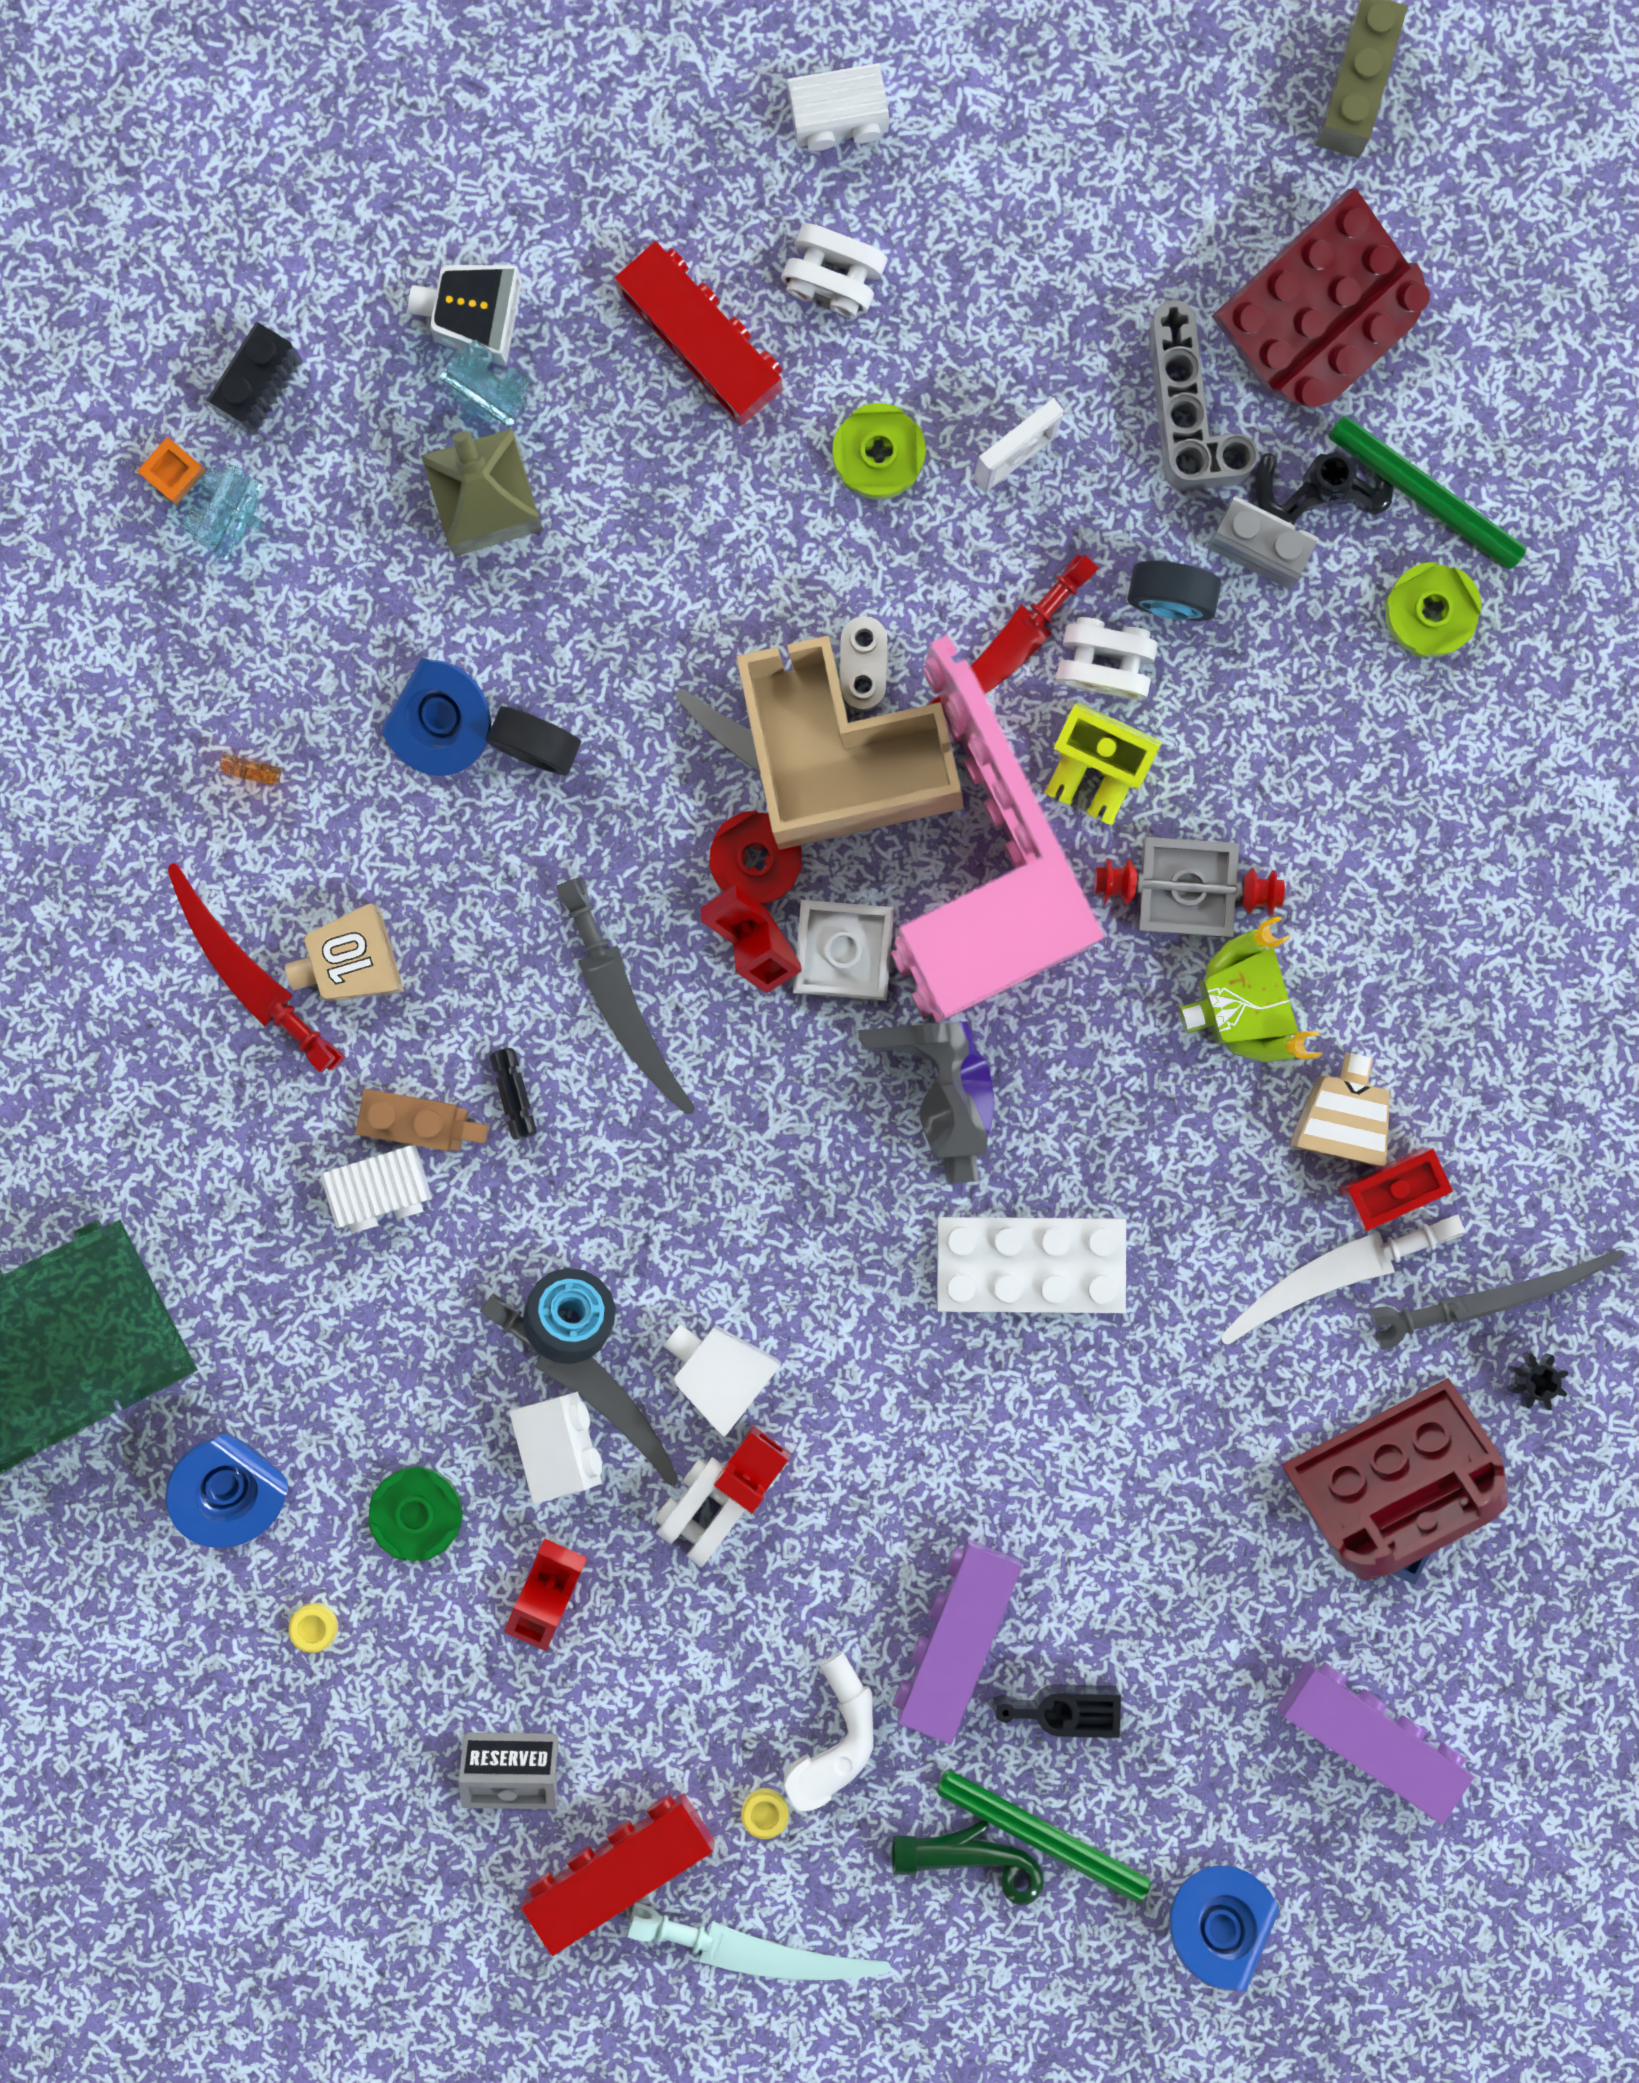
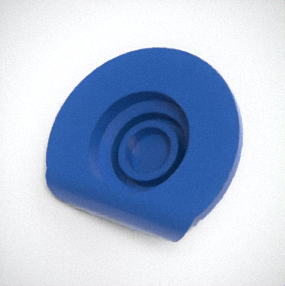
M421 658L382 726V734L393 752L411 768L428 775L447 776L465 770L482 755L488 744L486 739L491 730V715L482 690L470 675L451 663Z
M224 1433L196 1445L176 1463L166 1485V1507L176 1529L192 1542L213 1548L238 1546L261 1535L276 1520L288 1492V1482L285 1476L260 1453L238 1438Z
M1221 1865L1200 1870L1190 1876L1180 1886L1171 1905L1169 1930L1175 1952L1184 1967L1202 1983L1220 1990L1245 1992L1249 1987L1279 1913V1904L1259 1879L1242 1869Z

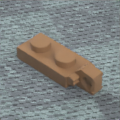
M364 1088L355 1135L443 1151H450V1149L460 1151L462 1140L487 1144L490 1125L466 1121L468 1109L458 1108V1105Z

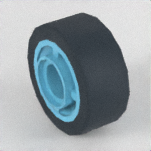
M1141 561L1134 565L1127 600L1131 606L1161 617L1186 621H1206L1215 617L1222 583L1218 576L1198 567L1168 561Z
M565 1268L550 1272L536 1282L526 1301L522 1324L528 1342L538 1354L553 1362L574 1364L588 1360L602 1349L614 1326L616 1307L611 1291L600 1278L585 1270ZM565 1308L571 1309L579 1315L580 1321L574 1324L566 1323L559 1317L558 1311Z

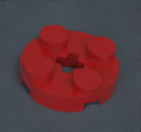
M746 811L734 815L719 827L710 847L709 866L716 884L723 892L737 885L762 905H766L781 899L794 887L802 870V848L799 845L779 850L772 832L769 814L758 811ZM753 846L757 851L765 848L768 851L769 856L764 859L766 865L764 869L758 871L754 866L748 869L744 866L743 862L748 858L745 850L748 847Z

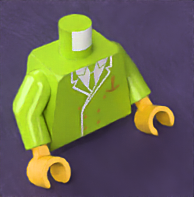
M1272 917L1260 924L1258 929H1253L1226 942L1206 966V978L1198 982L1203 1000L1179 1006L1181 1021L1187 1034L1211 1027L1216 1044H1226L1232 1054L1262 1063L1289 1060L1295 1058V1056L1303 1060L1316 1059L1322 1055V1052L1308 1053L1305 1050L1304 1042L1306 1038L1320 1036L1317 1031L1299 1032L1274 950L1275 947L1286 943L1290 939V934L1281 939H1276L1270 932L1271 925L1282 920L1281 917Z

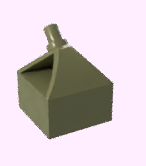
M512 429L473 440L471 432L460 431L452 437L455 446L421 456L448 546L455 557L544 531L519 445Z

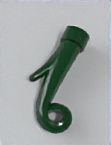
M980 1821L966 1829L937 1837L893 1836V1875H916L917 1871L1006 1866L1001 1880L1002 1891L1009 1901L1018 1905H1026L1035 1901L1041 1894L1044 1885L1043 1872L1037 1861L1025 1851L1008 1845L973 1841L988 1830L989 1824L987 1821ZM1020 1870L1028 1875L1029 1880L1028 1887L1023 1891L1015 1889L1013 1884L1014 1876Z

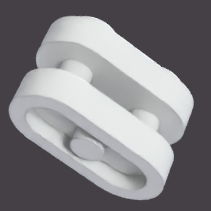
M809 223L802 224L794 244L800 251L805 253L803 260L798 258H789L781 276V280L788 285L786 291L804 301H812L813 297L829 302L831 310L845 317L855 318L857 313H867L874 292L863 283L865 278H881L888 261L886 255L868 244L824 227ZM822 261L847 270V276L821 267Z
M1079 617L1076 624L1066 625L1063 646L1074 650L1075 656L1074 661H1059L1055 680L1057 683L1071 688L1130 700L1147 699L1151 679L1138 674L1139 665L1154 663L1158 646L1157 641L1150 639V632L1148 630L1137 627H1123L1122 632L1104 628L1105 623L1103 621L1088 617ZM1094 655L1121 660L1120 669L1092 664Z
M713 1457L706 1464L700 1459L696 1461L682 1481L688 1486V1489L678 1502L670 1497L654 1518V1521L660 1524L656 1534L670 1545L679 1534L693 1543L686 1557L700 1567L708 1561L745 1511L743 1507L713 1486L717 1476L724 1467L723 1464ZM710 1496L722 1506L704 1528L694 1521L692 1517L706 1498Z

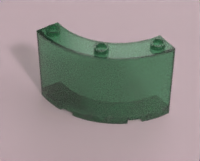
M120 1219L104 1227L100 1220L91 1222L73 1232L75 1240L29 1261L4 1275L0 1269V1475L36 1456L37 1453L46 1448L54 1446L117 1412L114 1406L115 1403L118 1402L121 1409L124 1410L198 1371Z

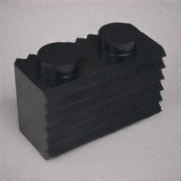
M255 322L206 401L216 414L252 436L257 435V428L263 427L262 420L268 419L267 412L273 411L272 404L278 403L277 397L283 395V388H288L286 381L293 380L291 373L298 372L296 366L302 364V359L290 341L259 322Z

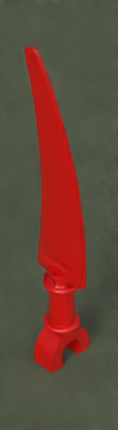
M1077 554L1069 562L1062 575L1056 576V584L1037 605L1031 604V611L1020 604L999 634L969 666L984 694L994 689L1013 674L1052 634L1043 624L1045 622L1051 623V615L1070 594L1076 595V590L1086 583L1099 569L1086 555L1081 556ZM939 695L927 705L941 702Z
M175 863L170 864L168 873L188 924L206 957L229 989L264 1027L272 1020L273 1025L281 1026L300 1045L299 1051L305 1052L308 1061L319 1072H323L326 1068L329 1071L334 1070L345 1056L330 1042L322 1039L320 1032H313L294 1013V1006L286 1005L294 995L267 974L242 950L207 909L181 868Z

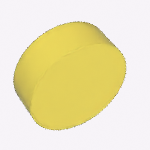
M310 1603L302 1606L294 1613L289 1622L290 1639L298 1649L304 1652L316 1653L326 1649L334 1641L338 1632V1621L334 1612L329 1607L320 1603Z
M770 1788L757 1789L750 1793L743 1803L742 1823L745 1829L756 1838H774L785 1829L788 1823V1804L785 1798L776 1790Z

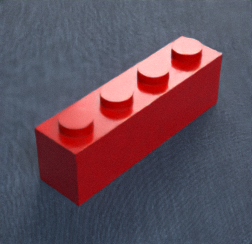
M654 241L614 277L617 292L742 427L782 391V378L779 376L783 372L782 368L767 351L764 350L759 354L748 342L751 339V335L735 316H732L729 320L717 308L720 304L719 299L704 282H701L698 286L686 274L689 270L688 265L673 248L665 251L657 241Z
M685 1793L675 1799L670 1794L663 1796L647 1808L646 1811L649 1816L637 1824L633 1825L630 1820L621 1823L607 1834L606 1837L609 1842L595 1851L590 1846L581 1849L567 1860L566 1863L569 1868L555 1877L552 1876L551 1872H547L527 1886L526 1889L529 1894L525 1896L521 1909L551 1957L713 1853L715 1840Z

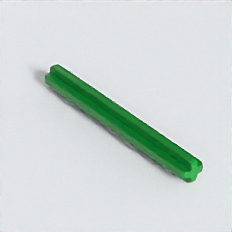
M1342 416L1334 424L1328 435L1331 441L1507 569H1512L1522 560L1526 553V547L1355 421L1348 416Z
M946 1770L941 1776L936 1790L937 1794L1136 1903H1142L1149 1893L1151 1887L1150 1880L1141 1873L951 1770Z

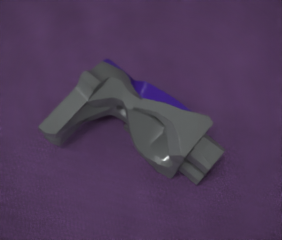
M971 1021L858 1030L859 1041L865 1049L899 1051L934 1061L938 1071V1078L926 1093L920 1109V1121L933 1157L944 1158L946 1182L952 1184L978 1181L976 1155H985L987 1152V1141L992 1127L995 1102L993 1084L987 1062L977 1051L973 1043Z

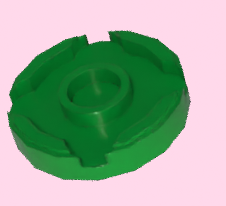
M421 1466L402 1468L383 1479L372 1494L369 1504V1528L378 1546L393 1558L404 1561L430 1560L446 1551L459 1534L463 1519L461 1497L453 1483L437 1470Z

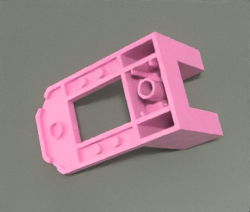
M948 635L930 643L927 658L924 660L926 667L923 668V673L932 692L939 694L944 706L945 721L950 740L953 744L961 741L968 755V758L962 760L968 777L974 786L981 783L989 800L983 802L990 821L994 827L1002 824L1010 840L1004 844V848L1016 870L899 927L898 932L900 936L894 939L897 949L890 952L901 976L905 977L910 974L916 985L917 992L911 994L921 1017L924 1020L931 1016L934 1023L942 1022L1087 950L1104 938L1096 918L973 671L965 659L955 664L951 658L952 655L957 654V650Z

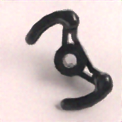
M1340 451L1327 455L1322 453L1318 455L1305 472L1302 486L1283 506L1277 504L1273 494V475L1277 464L1276 456L1272 453L1263 454L1255 476V494L1259 508L1294 526L1296 520L1305 511L1340 504L1353 503L1364 509L1368 514H1380L1391 506L1394 486L1377 473H1375L1377 483L1375 488H1372L1358 478L1355 465L1351 463L1345 453ZM1323 477L1328 478L1332 482V485H1330V482L1328 480H1323ZM1305 495L1307 499L1298 507L1296 503Z

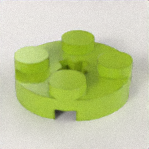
M872 403L861 406L851 413V416L843 422L842 426H839L835 433L832 457L836 473L849 491L857 493L864 498L884 500L900 495L913 487L924 466L926 444L923 432L916 422L914 423L909 416L904 414L903 410L894 405ZM876 440L883 441L884 448L892 449V456L885 457L883 463H875L874 458L867 457L865 450L873 448L874 441Z
M1426 562L1416 565L1406 571L1394 583L1385 599V620L1390 634L1402 648L1408 650L1416 657H1442L1449 655L1465 645L1475 633L1479 614L1481 613V597L1473 580L1464 571L1456 567L1450 568L1446 565H1437V562ZM1429 598L1433 604L1439 601L1443 604L1444 609L1439 613L1442 621L1435 622L1432 618L1426 619L1422 614V611L1425 609L1424 599Z

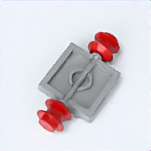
M1145 837L1143 839L1141 874L1137 875V870L1130 859H1127L1122 868H1113L1110 859L1106 858L1104 867L1096 866L1094 895H1102L1103 905H1106L1110 896H1120L1123 906H1127L1135 897V893H1139L1137 932L1232 938L1235 902L1240 900L1241 906L1247 915H1251L1254 908L1260 906L1265 907L1267 915L1272 917L1274 909L1282 908L1285 882L1284 880L1277 879L1276 870H1272L1267 879L1258 878L1254 868L1247 872L1242 882L1237 881L1239 843Z

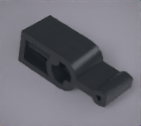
M1053 1684L1039 1690L1034 1700L1010 1699L1007 1695H999L993 1699L995 1717L1003 1723H1009L1014 1718L1037 1719L1041 1728L1053 1736L1120 1738L1121 1694L1116 1686ZM1054 1701L1067 1703L1068 1710L1060 1711L1059 1719H1049L1044 1715L1045 1710L1053 1709Z

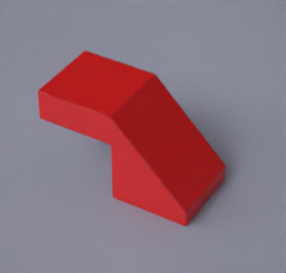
M734 885L701 907V921L733 944L735 972L766 994L802 971L801 963L768 909L737 885Z
M753 1425L717 1476L713 1486L753 1514L763 1501L766 1490L789 1461L791 1453Z
M544 1538L528 1578L513 1607L504 1633L547 1651L581 1575L587 1557Z

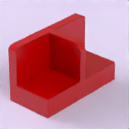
M1434 1148L1418 1149L1386 1164L1385 1167H1379L1337 1187L1341 1196H1348L1363 1231H1369L1454 1192Z

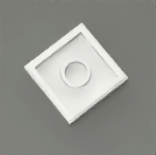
M1054 398L978 457L973 479L983 492L989 491L1056 438L1064 410Z
M801 900L796 957L801 963L802 971L794 977L793 993L887 1001L894 907Z

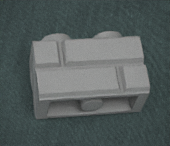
M1234 496L1225 510L1207 548L1290 590L1299 579L1319 538L1302 529L1296 531L1294 525Z

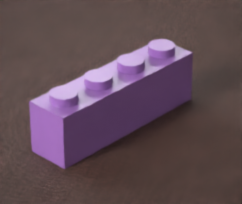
M966 1539L963 1549L958 1547L953 1549L945 1571L946 1574L952 1577L945 1593L936 1592L928 1612V1618L934 1620L928 1637L922 1635L918 1637L910 1658V1662L917 1665L910 1682L904 1679L901 1680L892 1706L899 1709L897 1712L899 1724L952 1745L1023 1567L1019 1559L970 1539Z
M1307 1661L1276 1707L1284 1718L1443 1825L1475 1778L1462 1766L1466 1758L1444 1742L1437 1749L1425 1741L1423 1738L1427 1731L1403 1715L1399 1722L1384 1713L1388 1705L1368 1690L1363 1688L1358 1695L1344 1686L1348 1678L1328 1663L1324 1662L1319 1669Z

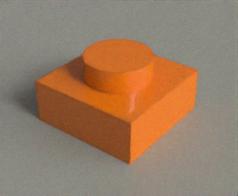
M167 436L137 472L177 506L204 475L206 470Z

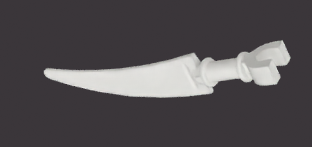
M1459 1215L1449 1217L1430 1226L1423 1224V1229L1394 1240L1392 1237H1387L1386 1243H1383L1380 1233L1376 1232L1322 1255L1297 1269L1263 1294L1223 1333V1343H1233L1257 1326L1310 1299L1363 1280L1395 1273L1391 1260H1395L1398 1263L1402 1256L1427 1247L1434 1250L1437 1244L1462 1237L1465 1229Z

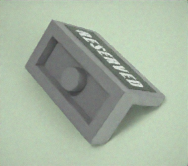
M466 1733L463 1739L458 1781L462 1808L557 1809L558 1787L556 1767L559 1745L558 1735L538 1733Z

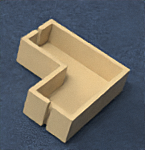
M829 635L788 644V651L794 669L792 671L785 672L778 647L736 656L772 832L779 850L964 809L961 787L941 702L848 723Z

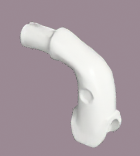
M843 1651L830 1656L819 1667L839 1700L836 1706L845 1719L848 1733L837 1745L813 1758L806 1754L795 1760L785 1771L784 1788L797 1811L814 1810L830 1801L832 1794L850 1783L867 1765L874 1747L873 1694L869 1686L862 1685Z

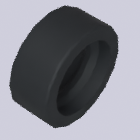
M505 706L499 708L486 739L487 743L503 753L542 770L562 776L569 774L582 743L575 735L548 721Z

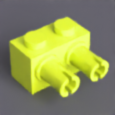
M1077 702L1073 706L1053 748L1059 751L1062 757L1044 793L1055 798L1061 785H1064L1058 801L1071 805L1087 767L1095 768L1101 771L1104 777L1086 813L1097 818L1103 805H1106L1107 808L1101 821L1113 825L1129 788L1140 789L1163 741Z

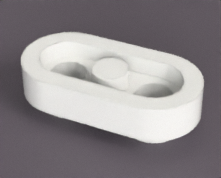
M861 616L849 621L841 634L840 686L844 703L848 707L856 711H869L876 708L882 702L886 692L887 633L878 620L868 616ZM860 632H867L872 636L873 642L867 647H861L856 643L855 637ZM860 678H866L871 682L872 688L867 693H859L854 688L855 681Z

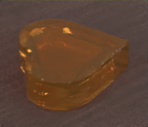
M223 753L219 769L223 773L242 779L276 785L280 782L283 767Z

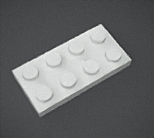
M938 1217L937 1311L1126 1313V1219Z

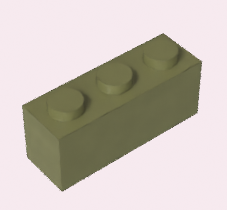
M1390 0L1359 1L1351 19L1315 146L1355 158H1360L1371 138L1408 5Z

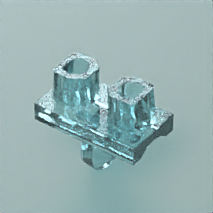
M473 340L462 351L457 348L438 379L453 389L450 396L464 406L458 418L466 423L471 415L475 413L488 423L493 417L507 428H510L527 400L525 394L531 381L530 378L517 368L509 367L502 379L491 373L486 368L494 355L489 348L478 340Z
M227 463L225 470L212 467L207 469L201 482L202 491L212 497L207 509L203 511L194 507L188 510L182 523V528L194 536V541L224 559H228L235 542H241L247 528L261 532L265 524L264 521L254 516V512L260 502V499L256 497L262 484L245 474L241 468Z

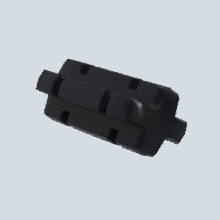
M513 1048L494 1051L490 1054L493 1071L498 1072L499 1078L496 1079L505 1115L510 1116L511 1121L507 1123L511 1137L515 1140L531 1137L536 1134L537 1129L533 1115L529 1116L528 1109H531L522 1074L520 1072L517 1073L516 1067L519 1066L516 1051Z

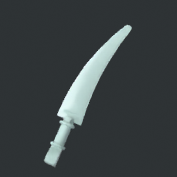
M637 1902L633 1905L628 1922L630 1927L627 1938L638 1941H651L655 1939L658 1943H661L664 1939L693 1948V1953H698L699 1950H702L699 1962L751 1975L788 1980H836L881 1975L891 1970L890 1963L887 1961L852 1959L798 1950L738 1932L712 1921L707 1932L703 1925L697 1929L668 1920V1915L661 1916L651 1907Z

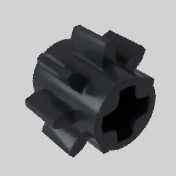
M1524 1352V1364L1520 1367L1510 1365L1508 1367L1510 1372L1515 1374V1383L1510 1384L1507 1387V1391L1524 1394L1520 1403L1522 1407L1530 1409L1537 1399L1543 1409L1552 1410L1550 1400L1557 1395L1566 1397L1568 1394L1561 1388V1379L1565 1378L1569 1373L1563 1369L1552 1368L1555 1356L1545 1353L1538 1363L1533 1353ZM1533 1373L1540 1375L1546 1381L1542 1389L1530 1382Z

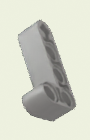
M1180 300L1164 302L1158 307L1153 317L1148 337L1163 470L1166 481L1173 488L1182 491L1229 487L1241 484L1247 479L1258 461L1256 444L1251 438L1243 434L1209 436L1194 311L1188 304ZM1166 320H1172L1174 328H1180L1175 339V347L1170 349L1172 333L1170 327L1164 326ZM1171 365H1178L1187 372L1188 379L1183 382H1175L1168 377L1165 369ZM1175 411L1188 413L1192 417L1193 426L1189 428L1176 426L1171 419V413ZM1232 451L1240 454L1245 463L1244 468L1237 470L1228 467L1224 463L1223 453ZM1182 456L1194 459L1199 468L1198 472L1192 475L1181 472L1177 467L1176 459Z

